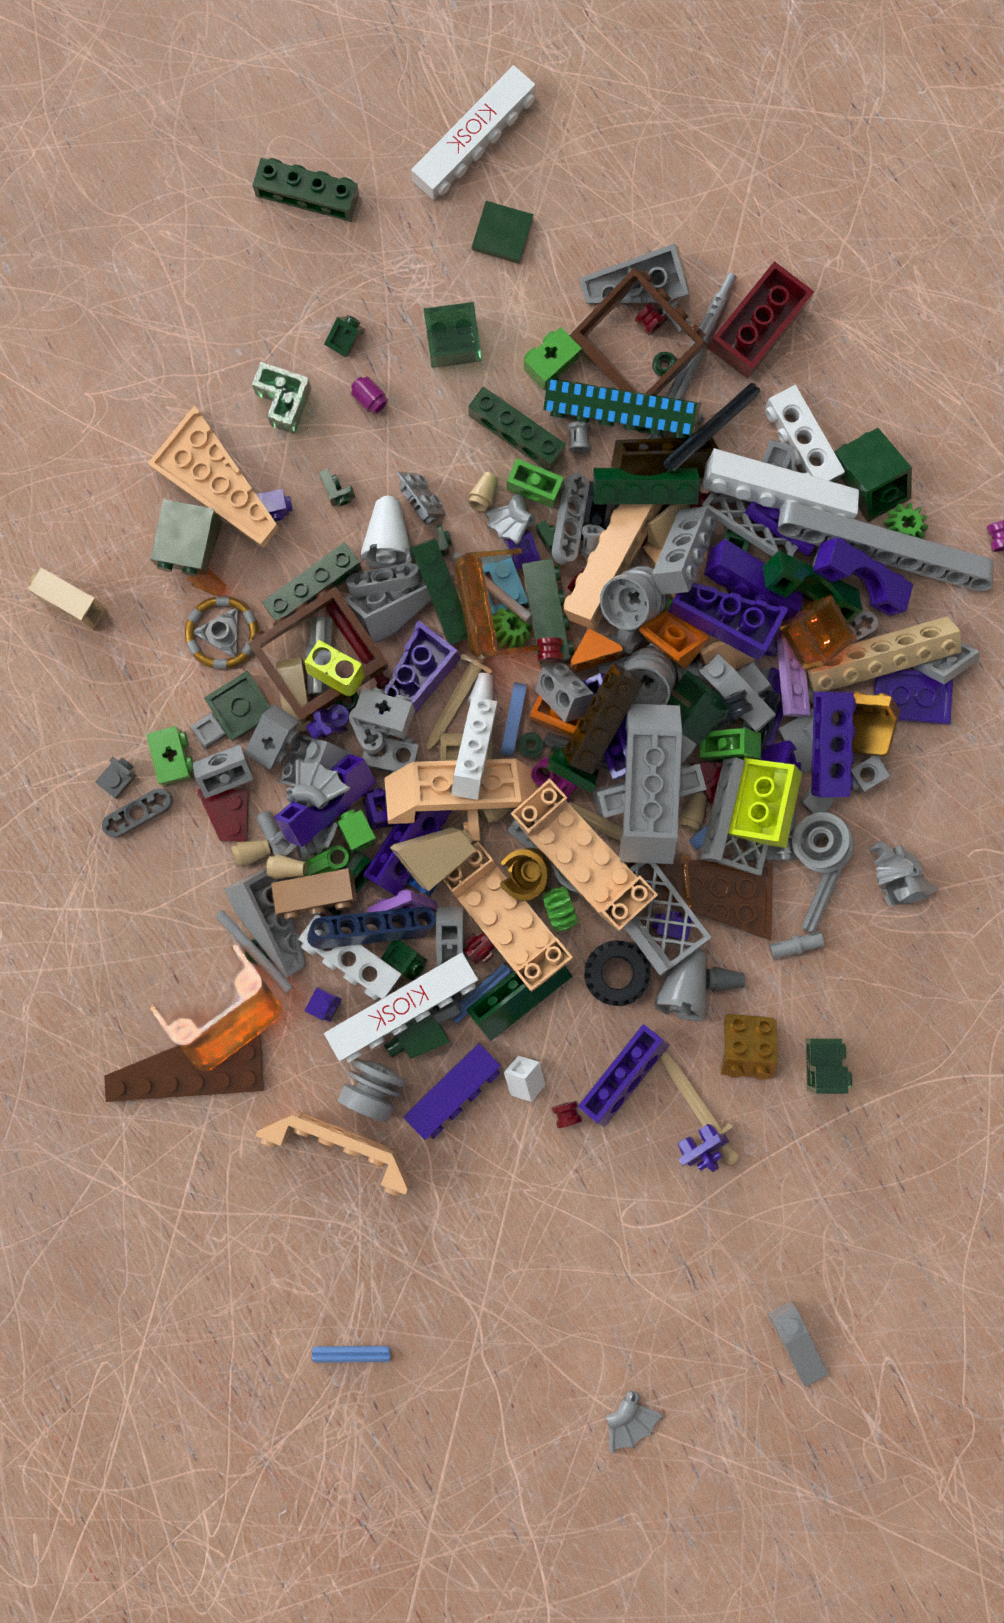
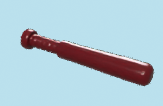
M335 601L328 604L325 608L353 648L360 661L366 665L373 661L372 655ZM383 673L374 677L377 682L376 687L380 690L384 689L390 681V678L385 677Z

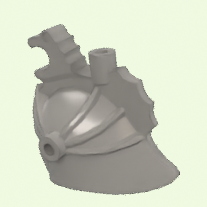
M879 841L869 848V852L875 851L879 855V859L874 861V864L878 865V868H876V878L879 888L887 895L884 899L890 907L923 900L937 891L938 888L924 877V870L920 862L914 855L908 851L905 852L903 846H898L891 851L887 844Z

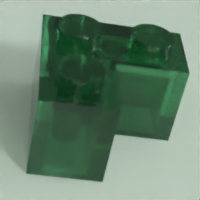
M260 362L252 387L257 396L273 401L267 415L270 425L295 434L311 391L309 378Z
M806 1038L807 1091L816 1094H848V1087H852V1073L848 1071L847 1066L842 1065V1059H846V1045L842 1044L841 1038Z

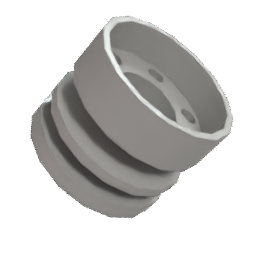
M637 566L615 576L603 586L600 593V607L604 617L610 624L618 629L632 630L652 620L665 609L668 602V594L660 595L652 576L654 569L646 566Z
M642 648L634 651L627 658L623 667L635 673L643 684L632 704L667 705L677 677L676 667L672 659L664 652L655 648Z
M356 1058L353 1066L362 1070V1074L350 1070L349 1076L358 1083L356 1086L344 1084L337 1101L365 1116L378 1121L388 1122L394 1105L386 1100L385 1097L386 1095L399 1097L400 1092L390 1086L394 1084L403 1087L405 1079L384 1065Z

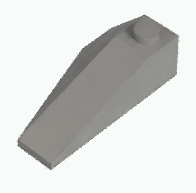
M671 244L579 278L586 303H601L634 267L639 272L644 269L654 279L651 284L657 291L662 288L671 297L670 301L689 294L686 271L679 247L676 244ZM637 283L619 303L657 302Z
M449 572L451 579L453 581L454 575L451 572ZM421 576V581L414 587L362 597L349 595L344 600L375 643L383 641L387 636L400 629L431 601V597Z
M267 868L237 881L224 890L235 913L286 978L303 968L305 961L301 941L298 940L300 936L295 933L293 920H285L284 917L277 915L275 912L271 883L287 879L274 880L273 877H268Z

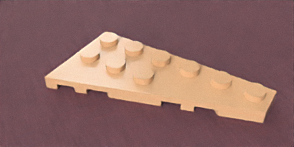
M194 405L148 462V465L205 507L213 508L219 517L264 548L278 531L279 527Z

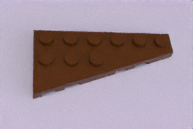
M674 859L673 864L656 863L693 913L771 941L773 863L764 862L761 876L705 860ZM624 862L628 868L636 864L634 862ZM747 862L749 867L755 868L756 862ZM646 863L640 868L639 875L644 880L653 881L654 869L649 863ZM657 874V882H663ZM656 885L655 892L658 895L655 898L668 902L670 890L667 886ZM673 896L672 902L679 903Z
M260 1012L105 1075L106 1102L264 1091Z

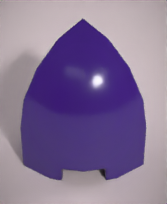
M790 740L772 744L763 750L760 760L795 765L801 771V762H796L794 754L797 748Z

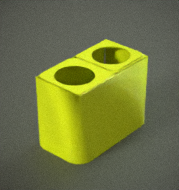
M321 640L317 641L305 660L307 674L346 696L354 695L365 677L363 666L360 662ZM322 650H327L331 653V660L326 665H318L314 662V659ZM342 660L354 666V672L349 678H340L335 672L336 665Z

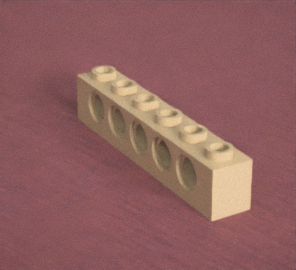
M946 616L805 657L807 685L813 694L814 691H831L961 653L960 630Z

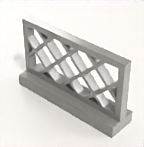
M712 491L701 507L708 506L711 516H714L716 521L770 556H773L778 551L776 545H785L790 556H793L798 548L796 545L792 546L791 542L785 538H773L770 529L764 528L763 524H751L749 516L745 514L746 509L744 506L745 504L749 507L750 501L741 500L733 496H724L722 493ZM720 503L722 510H716L709 504ZM727 503H736L738 510H730ZM733 517H742L744 524L736 523ZM754 531H763L765 538L758 537Z
M736 757L724 759L700 859L761 876L768 845L747 840L750 847L741 852L736 842L739 837L728 834L745 760ZM729 844H731L736 854L731 860L722 858L724 849ZM752 851L757 859L755 868L749 867L744 858L745 855Z
M636 863L629 869L638 877L640 868L646 863ZM649 863L654 869L653 881H645L648 884H652L654 891L656 885L667 886L670 890L669 900L667 902L653 899L649 903L647 917L636 915L624 927L659 975L664 976L674 966L712 939V937L656 863ZM657 874L663 882H657ZM673 896L679 903L672 902ZM653 903L668 905L666 920L651 918ZM671 906H679L685 910L684 923L669 921ZM689 917H690L691 920L694 922V924H689V923H688V918H689ZM641 920H646V921H647L646 927H645L644 924L641 922ZM651 921L665 923L663 938L652 937L649 933ZM669 924L683 926L681 941L667 939ZM687 926L698 928L704 937L696 943L685 942ZM656 941H662V949ZM666 942L681 944L679 956L672 961L665 954ZM685 945H690V946H691V947L688 948L686 951H684V946H685Z

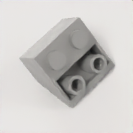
M297 735L291 746V752L282 770L279 782L294 788L296 785L297 759L305 763L319 761L325 769L331 770L350 752L327 741Z

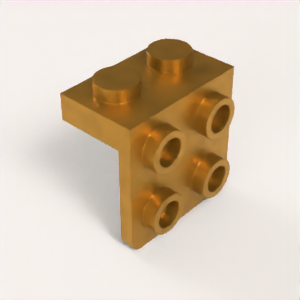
M854 691L853 697L856 700V709L853 713L855 736L852 739V750L854 754L885 757L890 752L900 709L893 698L887 694L866 695L865 693Z
M727 1014L724 1018V1055L721 1062V1075H729L733 1078L745 1076L755 1077L759 1080L773 1079L778 1065L776 1020L772 1017Z

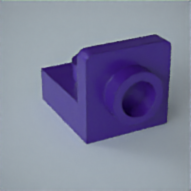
M525 530L519 544H515L511 539L503 538L517 570L522 569V564L541 561L529 530Z

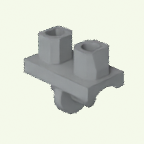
M640 627L632 630L617 629L609 639L621 645L622 653L631 655L639 649L645 637L639 632Z

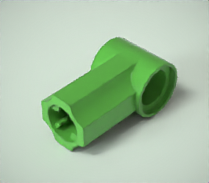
M332 846L327 851L306 860L308 866L306 876L344 869L352 860L351 852L343 846ZM341 850L345 854V860L342 864L337 865L333 861V854Z

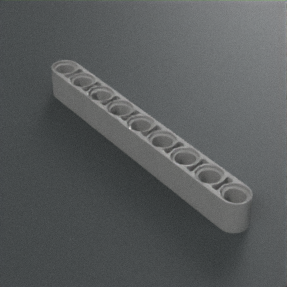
M787 502L780 507L778 532L785 537L817 546L838 537L846 540L849 545L857 550L865 552L873 560L887 566L975 591H987L993 586L994 563L989 558L795 502Z

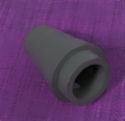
M715 966L712 969L706 970L707 990L720 992L744 988L745 975L743 972Z

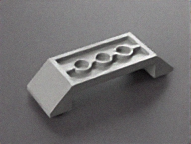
M632 704L626 714L627 752L620 862L673 864L678 835L682 744L680 706Z

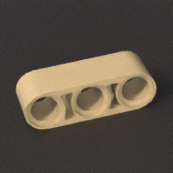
M302 657L276 661L278 674L300 706L303 707L309 703ZM280 693L282 710L298 719ZM312 719L303 725L299 721L296 731H308L306 726L312 722Z

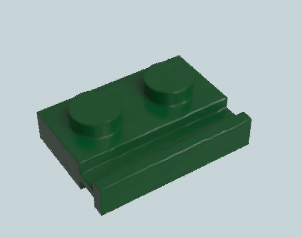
M554 745L549 753L546 769L592 794L597 786L599 770L595 768L593 774L569 765L563 754L565 748H559Z

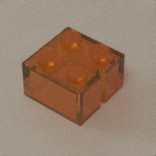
M832 595L810 602L797 615H794L779 627L805 671L826 665L857 639Z

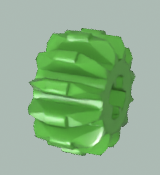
M908 503L905 508L902 504H898L896 510L891 509L888 512L889 518L884 521V525L888 526L889 530L920 539L925 537L923 532L928 529V525L923 523L926 521L927 515L920 516L921 507L916 508L914 511L912 503ZM905 521L909 524L907 529L903 527Z
M508 607L506 610L503 608L499 609L496 615H493L489 623L491 625L488 628V632L494 634L491 642H500L499 649L505 645L509 651L515 647L518 649L522 648L531 637L529 632L532 630L533 625L524 622Z
M556 887L543 894L544 905L554 930L557 932L565 931L577 925L578 918L568 890L565 887Z

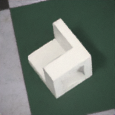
M517 1056L504 1071L510 1095L532 1102L545 1087V1080L540 1062Z

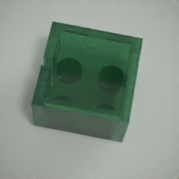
M474 302L423 308L431 368L481 362V349Z
M687 671L673 689L692 704L687 707L671 694L667 705L680 706L682 734L698 746L728 709L727 706L722 704L721 696Z

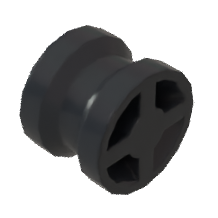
M746 689L721 699L722 704L727 706L729 719L736 718L754 709L752 704L748 703L746 699Z

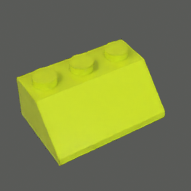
M744 758L745 763L728 834L759 844L786 848L802 772L795 765Z

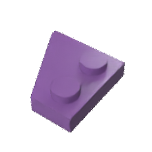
M403 890L393 898L377 901L376 905L367 908V911L376 912L428 907L436 912L438 905L437 901L412 890Z

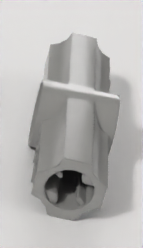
M314 617L310 619V640L306 649V659L318 640L332 646V618ZM327 650L320 651L314 662L318 665L328 664L331 660V653ZM308 674V695L319 696L330 689V686Z

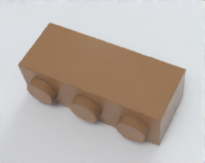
M348 868L271 883L275 912L277 915L284 917L285 920L298 919L300 914L310 912V915L326 913L325 909L334 907L336 910H346L351 908V904L358 903L354 874Z

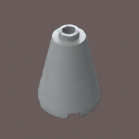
M698 948L671 969L655 1000L654 1008L666 1015H669L670 1011L677 1014V1018L683 1020L702 1021V1018L705 1019L707 956L702 953L703 950L701 948Z

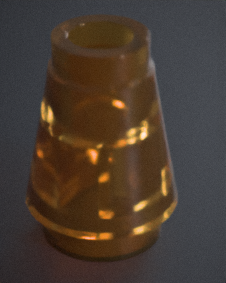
M209 568L206 575L198 573L197 577L189 576L187 579L192 583L191 586L217 597H220L227 587V584L223 583Z

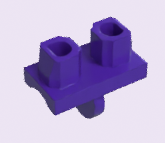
M336 704L330 709L317 710L312 714L315 720L308 724L306 728L314 739L343 734L348 730L345 725L350 721V711L342 704Z
M707 1124L698 1131L704 1141L701 1145L697 1146L692 1137H687L678 1143L682 1157L679 1158L682 1166L686 1164L692 1166L703 1159V1161L697 1164L700 1171L707 1167L712 1172L719 1169L717 1161L723 1155L720 1151L712 1153L729 1143L726 1135L719 1134L712 1124Z

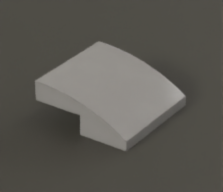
M814 708L810 710L809 716L797 717L777 729L783 741L790 740L796 746L797 750L794 751L796 762H801L802 775L812 769V745L802 728L813 718Z

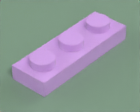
M781 638L777 640L783 716H809L810 706L803 640Z

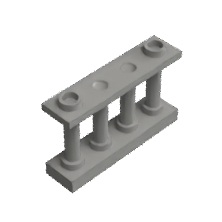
M686 764L680 767L679 797L707 790L700 764L692 766ZM625 782L599 788L592 792L598 816L603 815V818L624 813Z

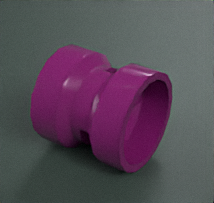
M1003 520L987 526L988 534L994 539L990 543L992 552L1004 551Z

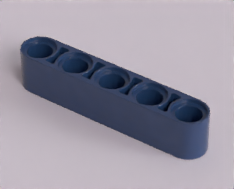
M416 907L319 917L312 922L307 934V940L312 947L323 949L423 938L430 934L436 923L437 916L431 908ZM417 919L425 920L428 925H421ZM392 922H399L403 928H396ZM372 924L376 926L378 931H371L366 925ZM341 927H348L352 933H344ZM315 930H323L327 936H318Z

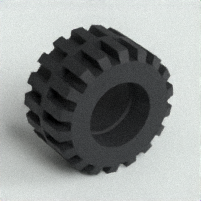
M615 940L599 945L590 953L584 966V979L588 990L600 1002L612 1006H624L634 1003L638 998L640 999L644 995V991L647 990L649 979H651L649 969L651 967L646 956L639 950V947L627 941ZM612 958H622L632 968V979L624 988H611L602 978V968Z

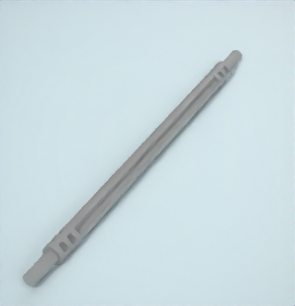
M731 272L727 274L719 293H715L699 327L706 334L703 339L707 345L729 301L728 295L737 278ZM707 345L676 376L666 397L682 399ZM664 430L663 435L649 433L646 439L663 438L666 431ZM615 504L611 512V515L613 511L619 507L620 504Z

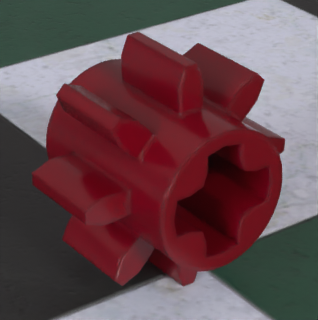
M473 933L465 940L468 946L463 950L475 964L480 960L485 964L494 956L490 951L495 946L483 933L478 937Z

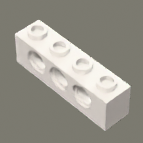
M796 384L769 398L765 406V414L768 420L776 425L780 441L794 446L796 466H799L802 473L830 482H836L841 479L845 471ZM790 414L794 416L796 422H788L784 415ZM804 436L808 440V444L799 443L797 437ZM809 458H817L821 465L813 466Z
M476 697L471 698L454 772L453 796L478 800L495 722L497 701Z
M315 915L298 938L303 943L301 948L311 955L315 953L321 955L324 958L322 963L335 971L338 967L345 972L343 978L356 986L359 982L366 987L364 993L377 1001L379 997L381 999L387 997L402 974L361 944L334 947L328 952L312 947L308 943L307 934L312 922L316 918L322 917ZM315 930L318 936H327L323 930ZM348 951L353 952L356 956L355 964L350 967L346 966L342 961L343 955ZM369 966L377 970V978L372 982L367 981L363 976L364 970Z

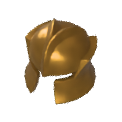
M527 847L526 849L515 850L508 854L500 863L504 866H510L507 872L511 878L500 883L503 890L509 896L517 900L526 901L549 890L547 883L550 879L551 869L547 858L539 849Z

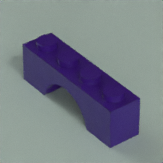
M836 537L820 544L813 568L814 572L831 582L841 580L853 574L865 584L870 597V606L889 617L907 611L913 584L904 579L902 575L894 573L886 568L883 563L873 560L865 552L852 547L842 538Z
M348 754L331 768V771H338L340 781L350 786V790L329 800L324 808L319 810L315 805L306 807L292 801L274 817L288 842L299 847L310 843L313 837L324 828H327L342 812L347 811L358 798L365 795L376 784L365 759Z

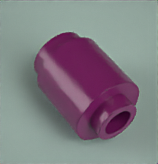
M359 377L351 385V395L367 412H372L374 415L378 414L387 405L388 399L385 397L386 394L370 377Z

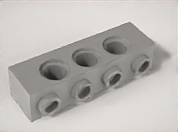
M708 506L680 509L652 572L660 595L690 592L693 581L696 580L699 566L703 562L705 551L709 547L712 533L716 529L715 518L711 516Z

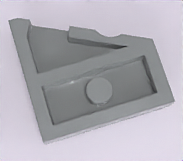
M961 642V653L913 666L912 668L942 684H946L978 661L979 651Z

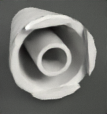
M383 496L375 502L361 549V561L366 560L367 566L375 569L411 563L412 559L401 503L393 496Z

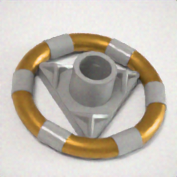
M230 596L208 598L198 604L187 618L185 625L186 645L192 656L203 665L214 669L232 668L240 665L251 656L252 650L248 643L259 632L258 622L252 610L236 598ZM214 606H231L234 608L194 630L195 624L207 609ZM240 611L249 625L250 634L249 640L237 655L238 615ZM194 634L233 658L213 659L206 656L199 648Z

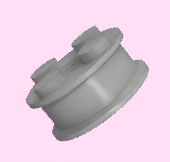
M818 812L805 817L797 825L793 833L792 845L796 856L807 868L818 873H831L839 870L849 861L854 849V840L850 830L839 817L831 813ZM821 838H829L827 846L823 848L817 847V843Z

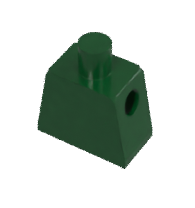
M428 1010L431 1015L423 1020L416 1022L414 1018L406 1023L408 1027L406 1030L384 1044L392 1058L405 1050L410 1059L450 1042L441 1025L434 1019L431 1010Z

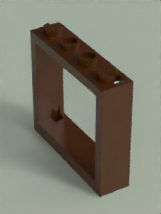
M634 267L569 336L619 389L639 392L587 337L639 283L695 342L646 392V394L658 395L707 345L703 339L706 334L696 324L693 327L690 326L686 321L689 316L679 306L675 309L669 303L671 297L662 288L658 291L651 284L654 279L644 269L639 272Z
M336 587L331 590L329 588L324 589L317 594L316 600L310 604L305 602L299 605L294 610L295 613L288 618L286 616L279 618L273 623V628L266 632L262 630L256 633L251 638L252 641L248 643L250 649L302 725L314 717L312 714L315 711L329 708L346 695L334 688H330L301 707L261 649L268 643L335 601L374 658L373 661L363 667L365 677L360 686L388 669V662Z

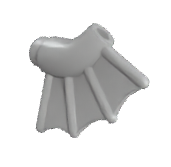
M520 494L513 495L509 505L485 511V515L489 518L488 528L497 531L499 539H511L515 544H519L527 526H532L535 521V516L526 511L525 498Z
M297 759L296 785L294 788H287L286 797L289 802H311L320 810L328 804L329 800L349 791L350 786L340 781L337 770H327L319 761L305 763Z
M628 1391L618 1409L606 1415L609 1426V1451L611 1453L622 1447L634 1448L638 1440L652 1435L654 1425L663 1418L661 1413L638 1403L640 1395L635 1391Z

